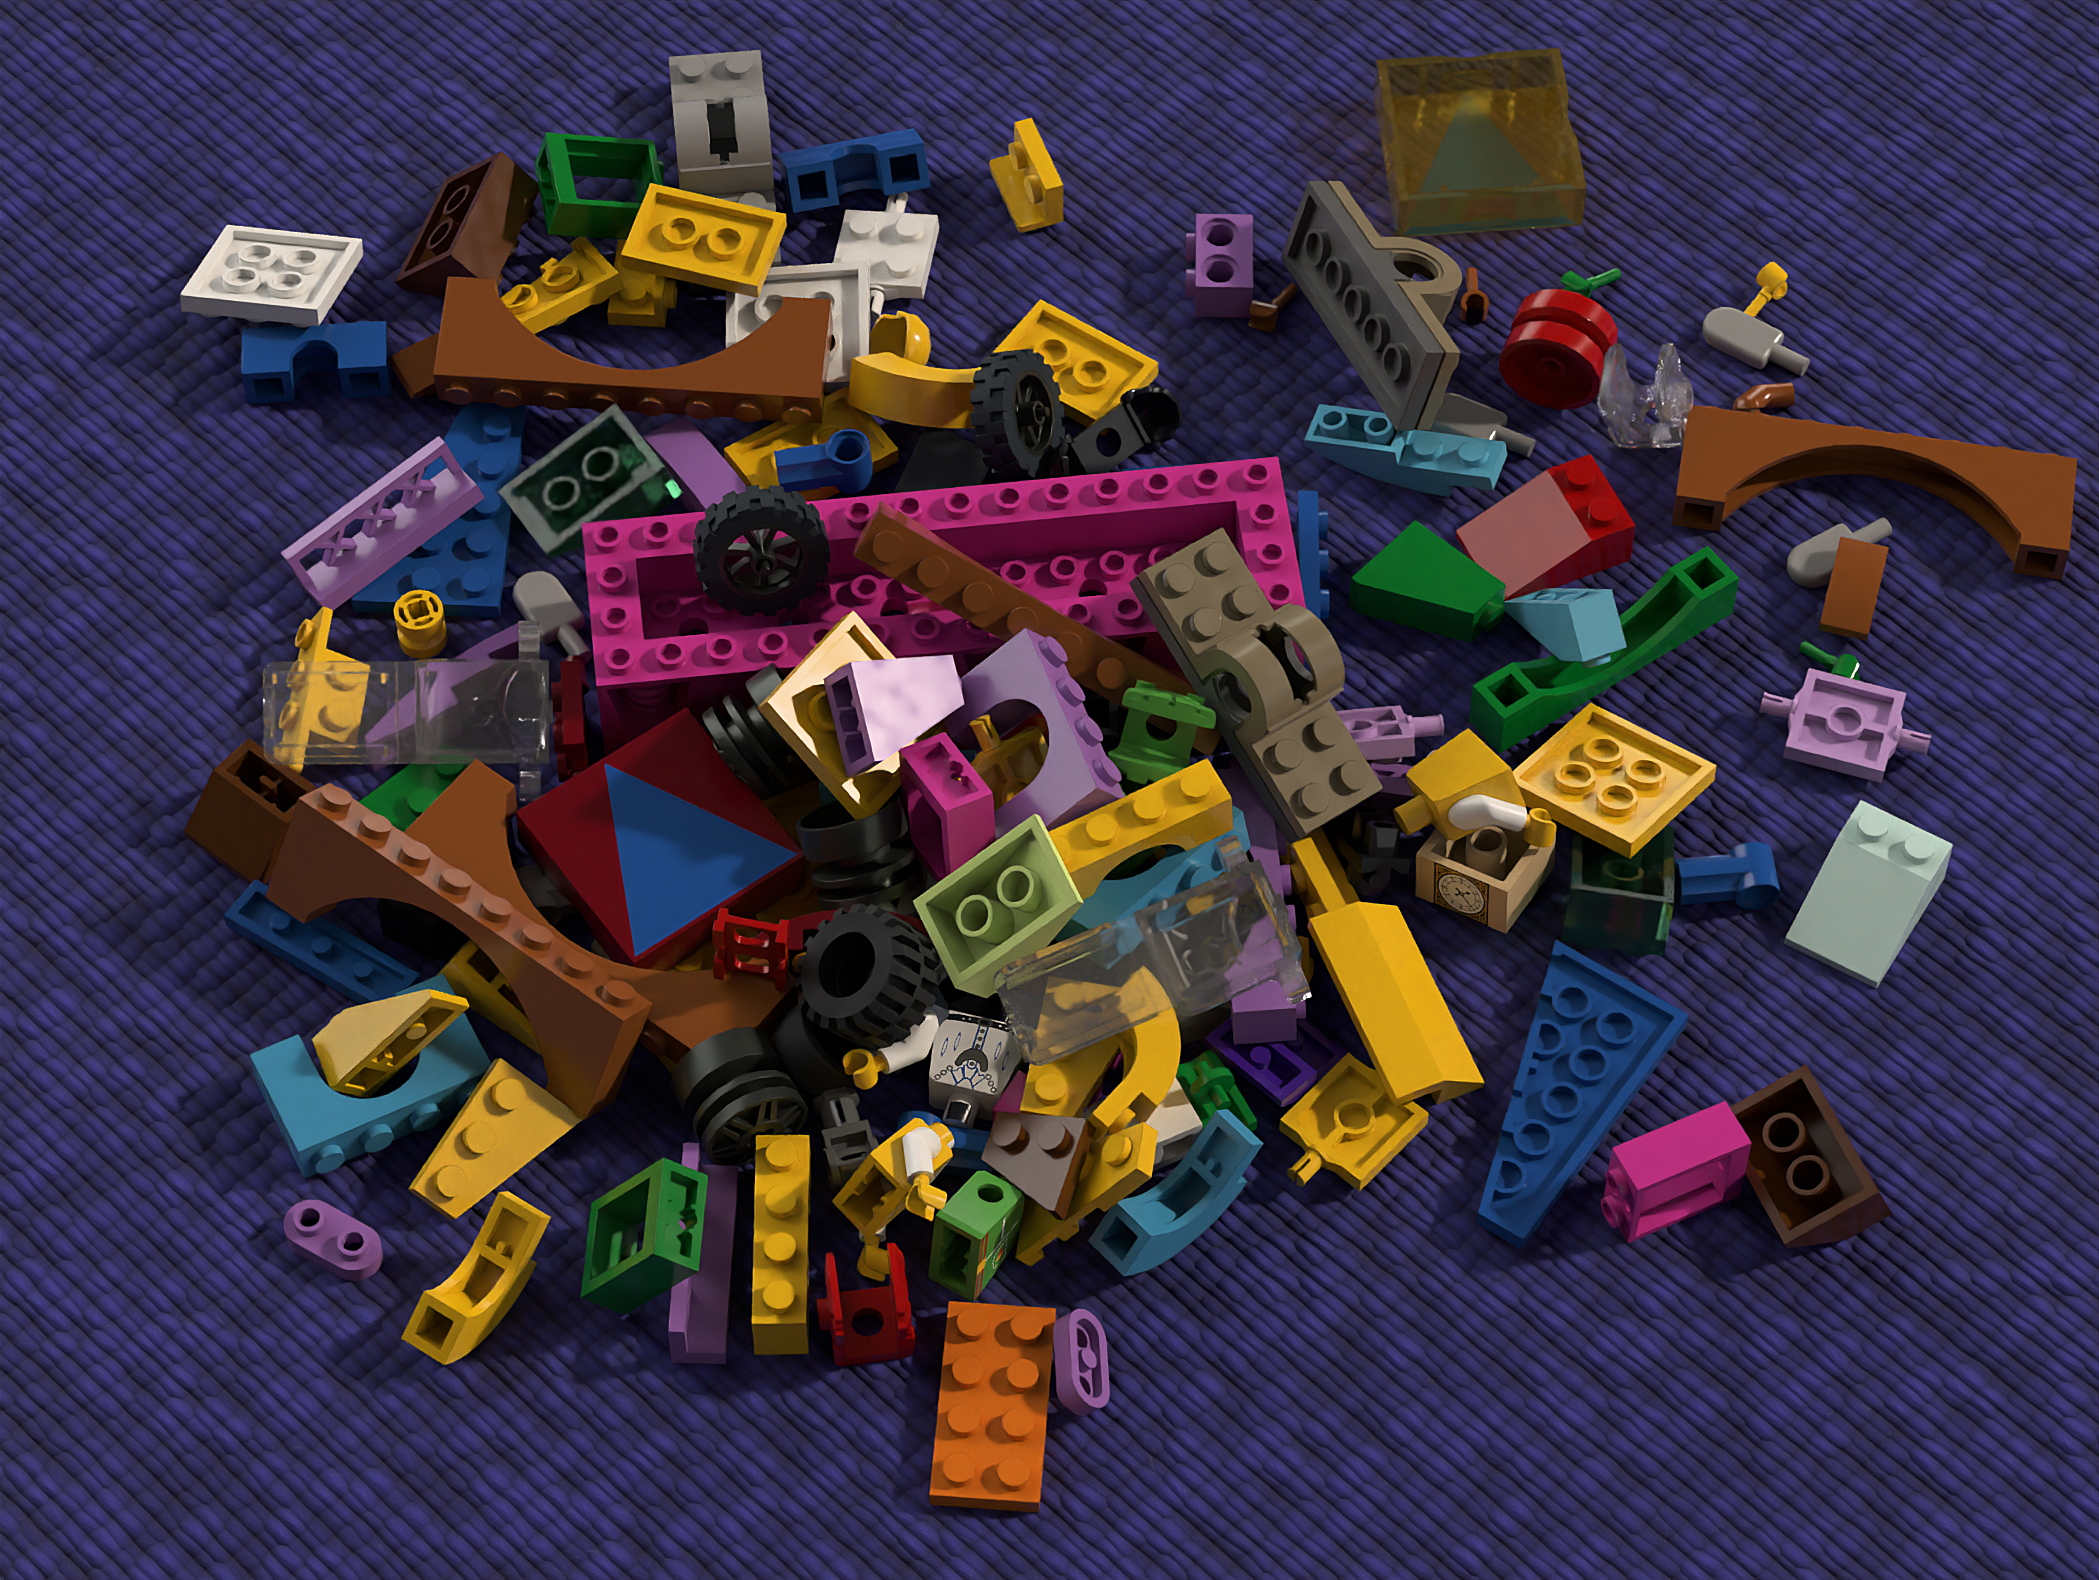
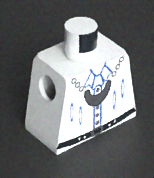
M949 1010V1016L940 1025L933 1041L929 1071V1104L934 1108L945 1110L942 1119L944 1125L972 1129L975 1118L992 1121V1109L1018 1070L1026 1074L1029 1070L1035 1043V1029Z

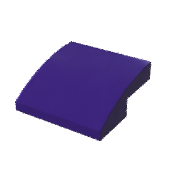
M1231 1017L1204 1038V1045L1280 1107L1300 1100L1347 1054L1346 1051L1304 1018L1296 1019L1297 1040L1234 1045Z

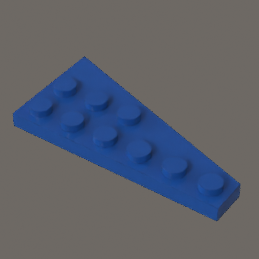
M471 402L463 405L443 441L447 444L460 468L478 485L485 498L353 595L351 599L353 612L394 614L395 603L402 595L410 591L425 590L437 595L442 601L444 616L500 618L529 405H518L511 408L502 407L496 403ZM440 457L429 464L421 479L430 480L446 468Z
M1555 940L1550 964L1543 982L1540 999L1531 1024L1511 1101L1505 1115L1501 1136L1478 1210L1476 1223L1522 1250L1687 1026L1689 1015Z

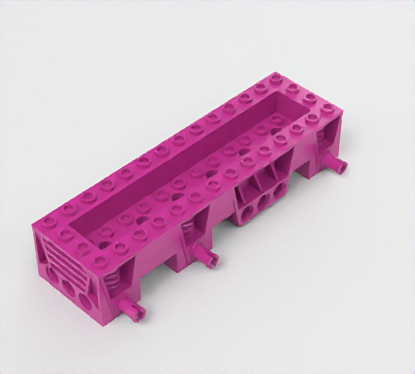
M1278 457L805 502L807 505L812 503L817 508L820 519L825 524L831 555L830 563H827V577L824 582H818V591L810 599L804 597L799 601L800 606L790 611L783 608L777 610L778 615L764 617L763 612H754L753 617L740 615L739 610L734 608L731 611L725 610L719 606L717 598L710 599L704 592L703 584L699 582L697 577L692 542L696 540L694 531L696 524L699 520L704 521L706 518L705 512L582 523L596 686L605 757L684 708L690 711L703 729L704 720L702 713L711 707L716 708L726 719L731 718L723 703V698L728 694L737 699L746 709L750 708L754 703L745 682L771 663L777 665L788 676L840 619L852 611L860 617L896 659L953 655L956 671L960 679L1006 643L1005 641L853 556L855 543L879 501L921 523L929 531L969 558L1052 608L1109 639L1183 673L1182 669L1129 583L1143 570L1221 527L1227 533L1274 611L1289 602L1292 605L1306 608ZM777 531L773 540L789 535L782 531ZM741 536L733 543H747V540L744 536ZM797 547L780 552V554L791 558L795 554ZM725 556L726 561L732 566L743 558L740 556ZM750 568V569L747 571V572L754 573L753 570H752V568ZM1087 591H1097L1103 594L1080 597L1081 594ZM890 610H898L905 614L890 616ZM792 621L791 626H782L785 622ZM693 630H701L706 634L694 635ZM1292 640L1294 651L1304 666V655ZM1078 683V685L1081 687V689H1082L1083 692H1084V691H1092V690L1088 689L1087 687H1085V686L1081 685L1080 683Z

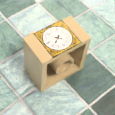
M1493 825L1482 828L1455 841L1447 840L1435 829L1416 854L1415 896L1506 934L1554 869L1556 833L1552 846L1542 848L1530 845L1524 840L1525 828L1516 832Z

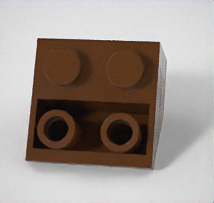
M248 738L213 769L184 829V835L249 885L255 879L266 884L272 878L298 798L318 788Z

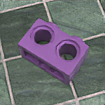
M1196 214L1195 233H1186V261H1195V269H1186V298H1195V317L1251 318L1252 314L1249 313V308L1253 299V215Z

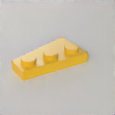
M1142 1122L1091 1142L1065 1220H1057L1036 1201L1026 1196L1015 1258L1031 1267L1044 1257L1042 1248L1057 1237L1066 1241L1079 1232L1078 1221L1096 1208L1106 1212L1151 1179L1158 1131Z

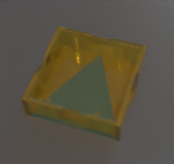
M1560 48L1494 52L1482 56L1462 58L1430 56L1376 60L1373 98L1396 237L1582 225L1587 187L1578 140L1568 118L1569 94Z

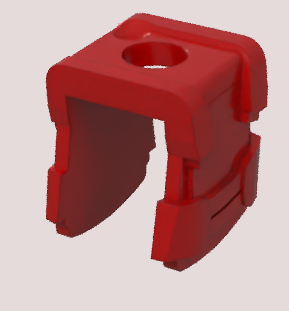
M887 1243L890 1286L839 1292L833 1252L826 1253V1298L816 1299L820 1331H831L834 1363L838 1366L903 1359L911 1356L913 1353L915 1332L914 1327L911 1326V1304L908 1300L909 1290L903 1253L895 1243ZM872 1314L882 1321L883 1327L875 1335L862 1336L855 1332L852 1324L859 1316Z

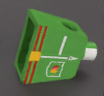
M985 1170L977 1171L952 1196L944 1208L935 1215L928 1278L974 1302L1017 1243L1026 1195L1002 1176L998 1178Z

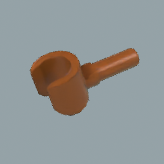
M1471 267L1465 271L1467 291L1461 298L1459 317L1462 321H1466L1467 309L1476 307L1482 312V321H1485L1488 314L1489 299L1485 293L1478 290L1477 270Z
M1289 283L1270 303L1253 299L1249 308V313L1252 315L1247 326L1266 332L1274 331L1279 312L1298 292L1297 285Z

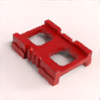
M720 908L712 929L713 946H717V952L713 961V977L724 980L726 970L775 979V990L786 991L789 977V921L781 919L778 925L731 916L729 915V909ZM736 928L764 932L769 936V940L763 941L742 937L736 933ZM737 954L764 958L769 962V966L764 967L740 962L737 959Z

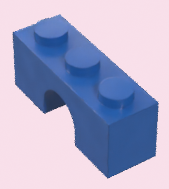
M914 128L778 153L784 198L793 213L839 205L838 197L854 190L877 189L887 196L931 187L925 145Z
M386 321L320 324L319 326L310 327L265 326L242 329L241 375L247 404L295 401L297 382L302 376L315 370H327L339 376L343 398L391 396V365L388 362L391 357V348Z

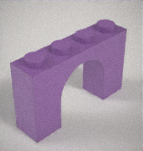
M1027 628L1020 631L961 678L962 695L965 704L943 719L952 740L977 752H981L982 748L969 723L982 715H990V719L1000 739L1020 723L1033 716L1043 714L1047 721L1049 748L1045 762L1039 774L1030 785L994 812L996 841L1033 814L1041 817L1049 832L1125 797L1119 785L1122 779L1116 765L1106 756L1100 743L1103 741V734L1097 724L1088 716L1082 703L1085 701L1084 692L1078 683L1070 677L1065 666L1067 655L1064 649L1054 638L1050 636L1044 638Z

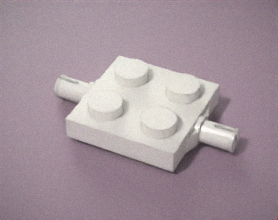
M906 192L898 193V196L897 194L888 195L889 198L885 211L845 210L833 263L868 261L870 272V322L872 316L873 323H876L877 319L881 316L885 300L924 298L939 232L938 216L904 213L906 202L908 201V194Z

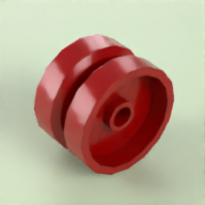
M1562 289L1539 290L1526 296L1517 308L1511 324V332L1507 336L1499 355V371L1505 383L1519 396L1536 405L1556 410L1578 409L1590 404L1600 392L1606 375V366L1611 361L1617 345L1618 328L1612 316L1601 305L1580 293Z

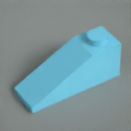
M1544 588L1504 601L1505 612L1561 661L1580 662L1582 668L1594 667L1611 661L1609 653L1627 647L1612 589Z

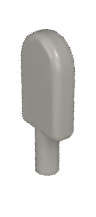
M1720 307L1709 312L1704 319L1702 330L1703 337L1707 343L1756 369H1763L1771 361L1799 376H1803L1809 366L1810 359L1781 345L1784 339V334L1781 330L1738 309Z
M1451 392L1444 393L1442 406L1437 411L1430 429L1437 433L1505 442L1506 449L1525 457H1530L1536 443L1535 439L1505 428L1507 424V415L1505 413Z
M1880 518L1853 533L1845 524H1838L1793 548L1787 558V572L1790 578L1798 585L1807 588L1824 586L1830 582L1841 536L1874 544L1892 534V527L1886 518Z
M533 571L520 577L514 585L513 600L517 609L540 641L548 645L559 640L570 656H583L587 663L592 657V652L577 633V630L585 625L584 615L559 580L552 574L544 571Z

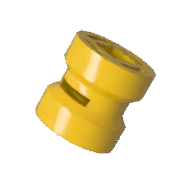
M425 590L410 591L402 595L395 603L393 610L396 627L398 628L397 634L400 648L412 658L425 659L439 654L446 646L448 640L442 601L437 595Z

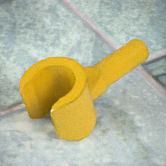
M1770 262L1759 271L1755 281L1762 290L1746 308L1744 313L1755 317L1772 298L1778 300L1786 294L1788 288L1786 282L1787 273L1777 263Z

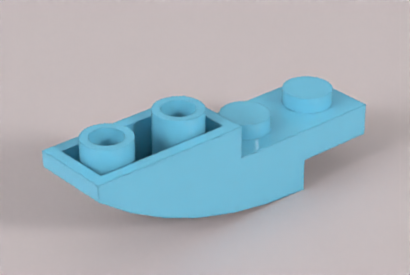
M1319 404L1304 439L1306 447L1351 470L1412 490L1450 497L1454 486L1493 491L1508 455L1505 442L1415 429L1413 431H1396L1385 413Z

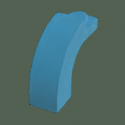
M1228 1109L1215 1111L1179 1165L1152 1189L1141 1195L1122 1199L1112 1206L1088 1242L1123 1276L1138 1274L1162 1264L1205 1232L1229 1207L1246 1185L1247 1181L1242 1175L1264 1143Z

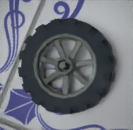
M1032 349L989 354L990 357H985L980 362L981 370H976L973 382L976 385L970 394V403L973 404L974 413H970L971 425L975 426L977 435L974 436L977 449H981L983 452L981 459L986 467H992L991 473L996 478H1003V481L1043 478L1046 476V473H1050L1049 469L1053 453L1065 435V427H1062L1061 418L1065 417L1063 404L1060 405L1058 397L1061 395L1059 384L1054 382L1052 378L1054 372L1051 366L1044 364V357L1038 352L1033 353Z
M759 485L745 487L746 492L736 494L734 490L722 496L723 501L718 505L715 503L711 504L705 511L706 518L704 521L699 520L694 530L696 540L692 542L697 577L699 582L703 584L704 592L710 599L717 598L719 606L723 609L731 611L734 608L739 610L740 615L753 617L754 612H763L764 617L778 615L777 610L786 608L787 611L797 608L800 606V600L804 597L810 599L818 591V582H824L828 574L827 563H830L831 555L825 524L820 519L819 511L812 503L807 505L804 496L795 491H792L791 494L786 493L784 488L780 486L770 485L769 489H760ZM777 531H782L789 535L773 540ZM741 536H744L747 540V543H733ZM797 547L795 554L791 558L780 554V552ZM725 556H740L743 558L732 566L726 561ZM750 568H752V570H753L754 573L747 572V571H748Z

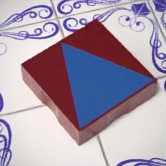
M687 708L677 712L516 812L518 841L559 894L568 899L581 912L592 931L593 937L613 962L640 969L666 972L695 954L712 938L714 921L717 920L720 908L729 909V915L750 919L805 884L804 853L752 788L733 774L715 749L711 737Z

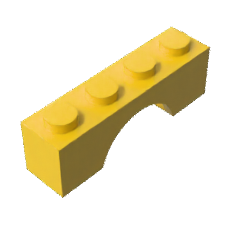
M1206 758L1048 833L1082 900L1094 895L1101 881L1113 868L1140 851L1164 844L1178 845L1188 851L1233 830L1232 797L1210 761Z
M756 1135L752 1333L755 1355L809 1354L808 1246L812 1174L809 1135Z

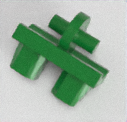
M1209 1049L1192 1061L1179 1064L1175 1077L1203 1124L1202 1131L1215 1111L1228 1109L1250 1131L1257 1129V1120L1236 1087L1232 1073L1224 1067L1220 1058Z

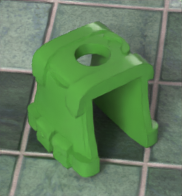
M1137 680L1135 688H1129L1124 693L1122 705L1129 707L1119 746L1108 751L1107 757L1116 765L1120 774L1127 776L1126 779L1146 785L1148 780L1153 784L1191 766L1189 757L1198 726L1214 729L1216 713L1213 709L1205 707V697L1191 693L1185 696L1155 688L1154 683ZM1154 714L1176 720L1177 726L1174 733L1166 738L1152 736L1146 727L1148 717Z

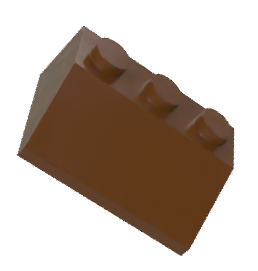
M502 151L445 179L395 283L402 289L445 299L448 276L496 279L498 287L503 279V275L500 272L506 260L514 254L519 246L520 241L517 237L523 225L530 220L536 210L534 202L539 193L538 182Z
M1806 1064L1730 1107L1752 1142L1745 1174L1787 1248L1845 1241L1892 1215Z

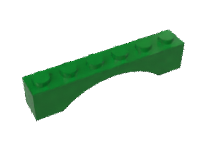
M1709 546L1704 547L1669 568L1650 590L1619 616L1627 647L1609 653L1611 661L1589 668H1582L1580 662L1561 661L1555 655L1528 662H1511L1473 685L1469 721L1499 754L1731 615L1734 609L1739 577Z

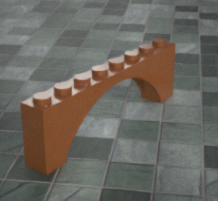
M448 276L433 372L438 400H448L451 403L460 405L471 402L496 403L499 406L508 408L518 405L544 406L550 410L578 408L592 409L599 413L627 411L640 412L647 416H660L662 414L688 415L695 419L725 417L736 418L744 422L774 420L785 421L792 425L822 423L833 330L831 299L783 297L782 307L762 326L723 351L701 360L675 367L653 370H627L604 367L582 361L557 350L539 339L523 326L505 306L499 297L496 279Z
M1689 404L1671 525L1720 532L1721 522L1739 507L1779 486L1825 475L1854 474L1877 476L1921 488L1943 498L1965 512L1981 525L2002 547L2013 562V573L2062 580L2070 551L2078 458L2064 457L2053 453L2043 454L2014 450L2003 446L1992 447L1964 443L1958 440L1914 436L1909 433L1870 430L1859 426L1849 427L1820 423L1809 419L1798 420L1770 416L1764 413H1748L1720 409L1715 406Z
M879 501L855 543L853 556L1005 642H1008L1024 628L1044 638L1048 636L1054 638L1067 655L1065 666L1072 679L1128 711L1129 707L1122 705L1123 696L1127 689L1135 688L1137 680L1154 683L1155 688L1172 691L1187 696L1188 693L1197 695L1184 673L1145 657L1052 608L969 558L929 531L921 523L882 501ZM1151 714L1147 719V722L1170 735L1174 733L1177 726L1176 720ZM1216 725L1214 729L1198 726L1192 747L1210 757L1222 734Z
M477 759L403 832L413 840L428 846L432 853L454 868L466 872L473 881L495 896L507 900L521 914L536 924L548 928L562 942L577 952L589 956L600 968L618 980L630 984L637 993L652 1002V1007L639 1040L649 1052L661 1057L665 1055L677 1064L697 1044L715 1034L733 1028H757L765 1031L770 1038L774 1033L776 1021L798 1005V990L796 989L795 979L791 976L788 977L786 991L775 990V979L731 970H726L724 980L713 977V969L694 972H664L640 969L600 957L568 940L551 926L533 906L521 887L513 868L508 849L509 821L517 812L515 785ZM755 956L749 962H746L764 967L769 966V962L766 959Z
M328 783L298 798L265 896L267 899L303 924L335 909L339 901L365 897L387 898L410 903L436 914L472 939L489 956L509 982L532 1025L542 1053L548 1078L545 1091L584 1119L589 1118L615 1102L652 1007V1002L637 993L630 984L618 980L600 968L589 956L577 952L562 942L548 928L536 924L521 914L507 900L495 896L473 881L466 872L454 868L432 853L428 846L404 834L394 827L387 818L375 814L353 799L346 790Z

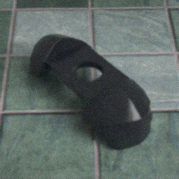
M1146 386L1125 392L1121 395L1120 403L1074 437H1071L1070 433H1068L1061 440L1053 453L1049 469L1050 478L1107 473L1142 446H1145L1151 452L1160 450L1163 443L1173 439L1176 435V430L1180 429L1183 425V415L1179 400L1167 389L1155 386ZM1105 428L1111 429L1116 434L1118 441L1115 452L1108 457L1103 456L1096 446L1097 436Z

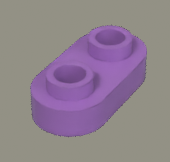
M305 1200L299 1202L287 1212L284 1218V1231L290 1248L343 1279L350 1281L366 1279L372 1276L382 1264L383 1251L381 1241L375 1230L323 1201ZM308 1220H318V1223L311 1227L302 1225ZM352 1243L362 1244V1247L356 1251L346 1250V1247Z
M1076 1309L1057 1319L1054 1324L1053 1343L1056 1392L1060 1402L1066 1408L1077 1415L1085 1416L1104 1407L1110 1397L1107 1342L1105 1332L1098 1319L1085 1309Z

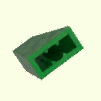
M1415 520L1351 578L1349 608L1359 614L1471 643L1484 630L1488 632L1493 630L1502 620L1505 614V607L1503 605L1506 584Z

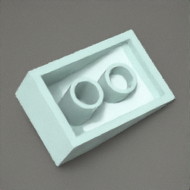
M1860 800L1831 848L1785 937L1784 944L1877 989L1944 880L1953 844Z

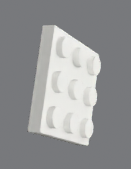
M227 225L181 292L182 312L200 313L202 316L210 318L228 316L245 318L250 322L275 321L291 323L296 327L319 326L363 257L362 239Z
M868 261L770 267L758 298L726 291V348L744 339L762 326L782 307L783 297L831 299L833 330L825 393H833L845 386L849 388L852 358L871 355L870 272Z

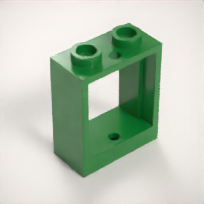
M546 132L534 164L548 235L627 240L650 183L663 186L664 163L662 160L657 159L654 140ZM572 175L633 180L637 203L577 199Z
M662 1158L593 1201L590 1210L581 1298L626 1315L699 1272L708 1175ZM679 1220L685 1224V1230L680 1227ZM645 1221L643 1248L636 1253L639 1224Z

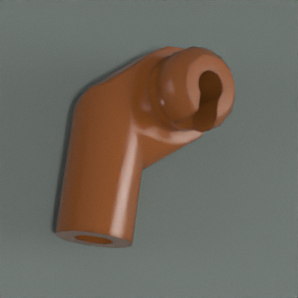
M1793 383L1752 386L1734 400L1732 410L1760 413V409L1794 406L1795 394Z

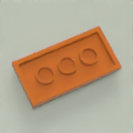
M948 1302L929 1492L930 1505L1039 1513L1056 1308Z

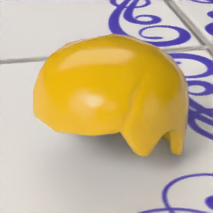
M897 311L896 315L882 314L877 319L871 330V355L890 352L916 364L926 366L931 351L929 328L917 315Z

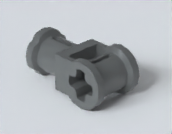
M842 1087L826 1090L812 1101L813 1111L816 1116L821 1117L824 1130H821L823 1158L833 1194H838L867 1156L879 1146L876 1137L872 1135L868 1119L863 1121L859 1119L856 1109L859 1097L854 1088Z

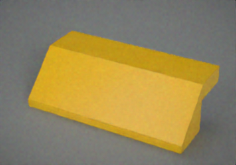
M1356 901L1309 919L1307 928L1394 1107L1431 1093L1437 1105L1484 1087L1485 1082L1398 906Z

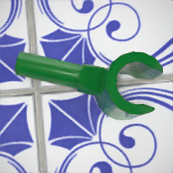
M1614 268L1597 276L1584 279L1575 272L1568 271L1562 276L1560 283L1565 286L1562 290L1580 293L1589 298L1592 291L1598 287L1620 279L1621 272L1618 268Z
M1807 641L1800 645L1799 651L1824 665L1826 669L1831 671V674L1860 680L1857 673L1860 668L1859 662L1855 656L1842 654L1837 658Z

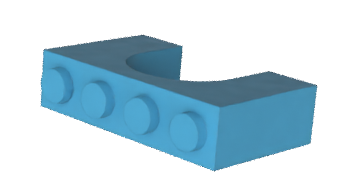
M1147 780L1146 785L1142 784V786L1146 787L1150 785L1151 781ZM1232 805L1233 830L1188 851L1178 845L1164 844L1161 847L1167 850L1166 854L1149 870L1126 879L1102 880L1094 895L1083 900V905L1054 939L1109 971L1125 956L1131 954L1156 929L1167 923L1193 897L1204 891L1229 866L1240 860L1244 853L1251 848L1243 811Z
M444 973L395 993L396 996L431 989L455 995ZM464 1012L418 1053L420 1058L417 1068L405 1084L397 1090L377 1098L358 1099L347 1097L326 1085L318 1074L299 1034L250 1054L256 1083L304 1179L317 1173L331 1172L340 1167L343 1162L366 1152L380 1151L390 1145L392 1141L415 1131L429 1130L435 1127L441 1120L460 1112L491 1065Z

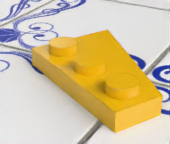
M578 237L571 242L573 251L558 262L557 259L551 258L540 266L542 276L530 285H516L501 297L508 310L533 334L550 326L560 325L569 316L591 305L603 303L610 295L624 289L619 272L586 237Z
M1049 977L1021 1101L1020 1113L1080 1118L1103 1082V1075L1117 1054H1121L1119 1043L1115 1037L1098 1021L1108 1003L1121 990L1120 988Z
M502 1058L494 1059L407 1190L449 1220L457 1219L584 1118L569 1109Z

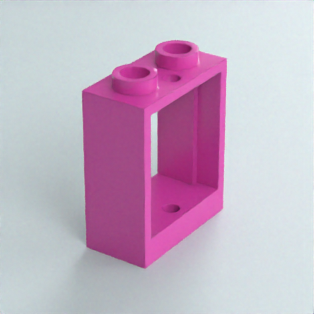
M945 732L898 750L903 809L908 823V831L905 833L906 841L914 843L916 855L937 883L996 842L993 793ZM955 778H961V780H959V781H955V780H953V779H955Z
M1726 1101L1612 1148L1609 1168L1605 1173L1606 1185L1604 1197L1601 1199V1208L1609 1225L1612 1228L1618 1227L1627 1243L1740 1197L1752 1142Z

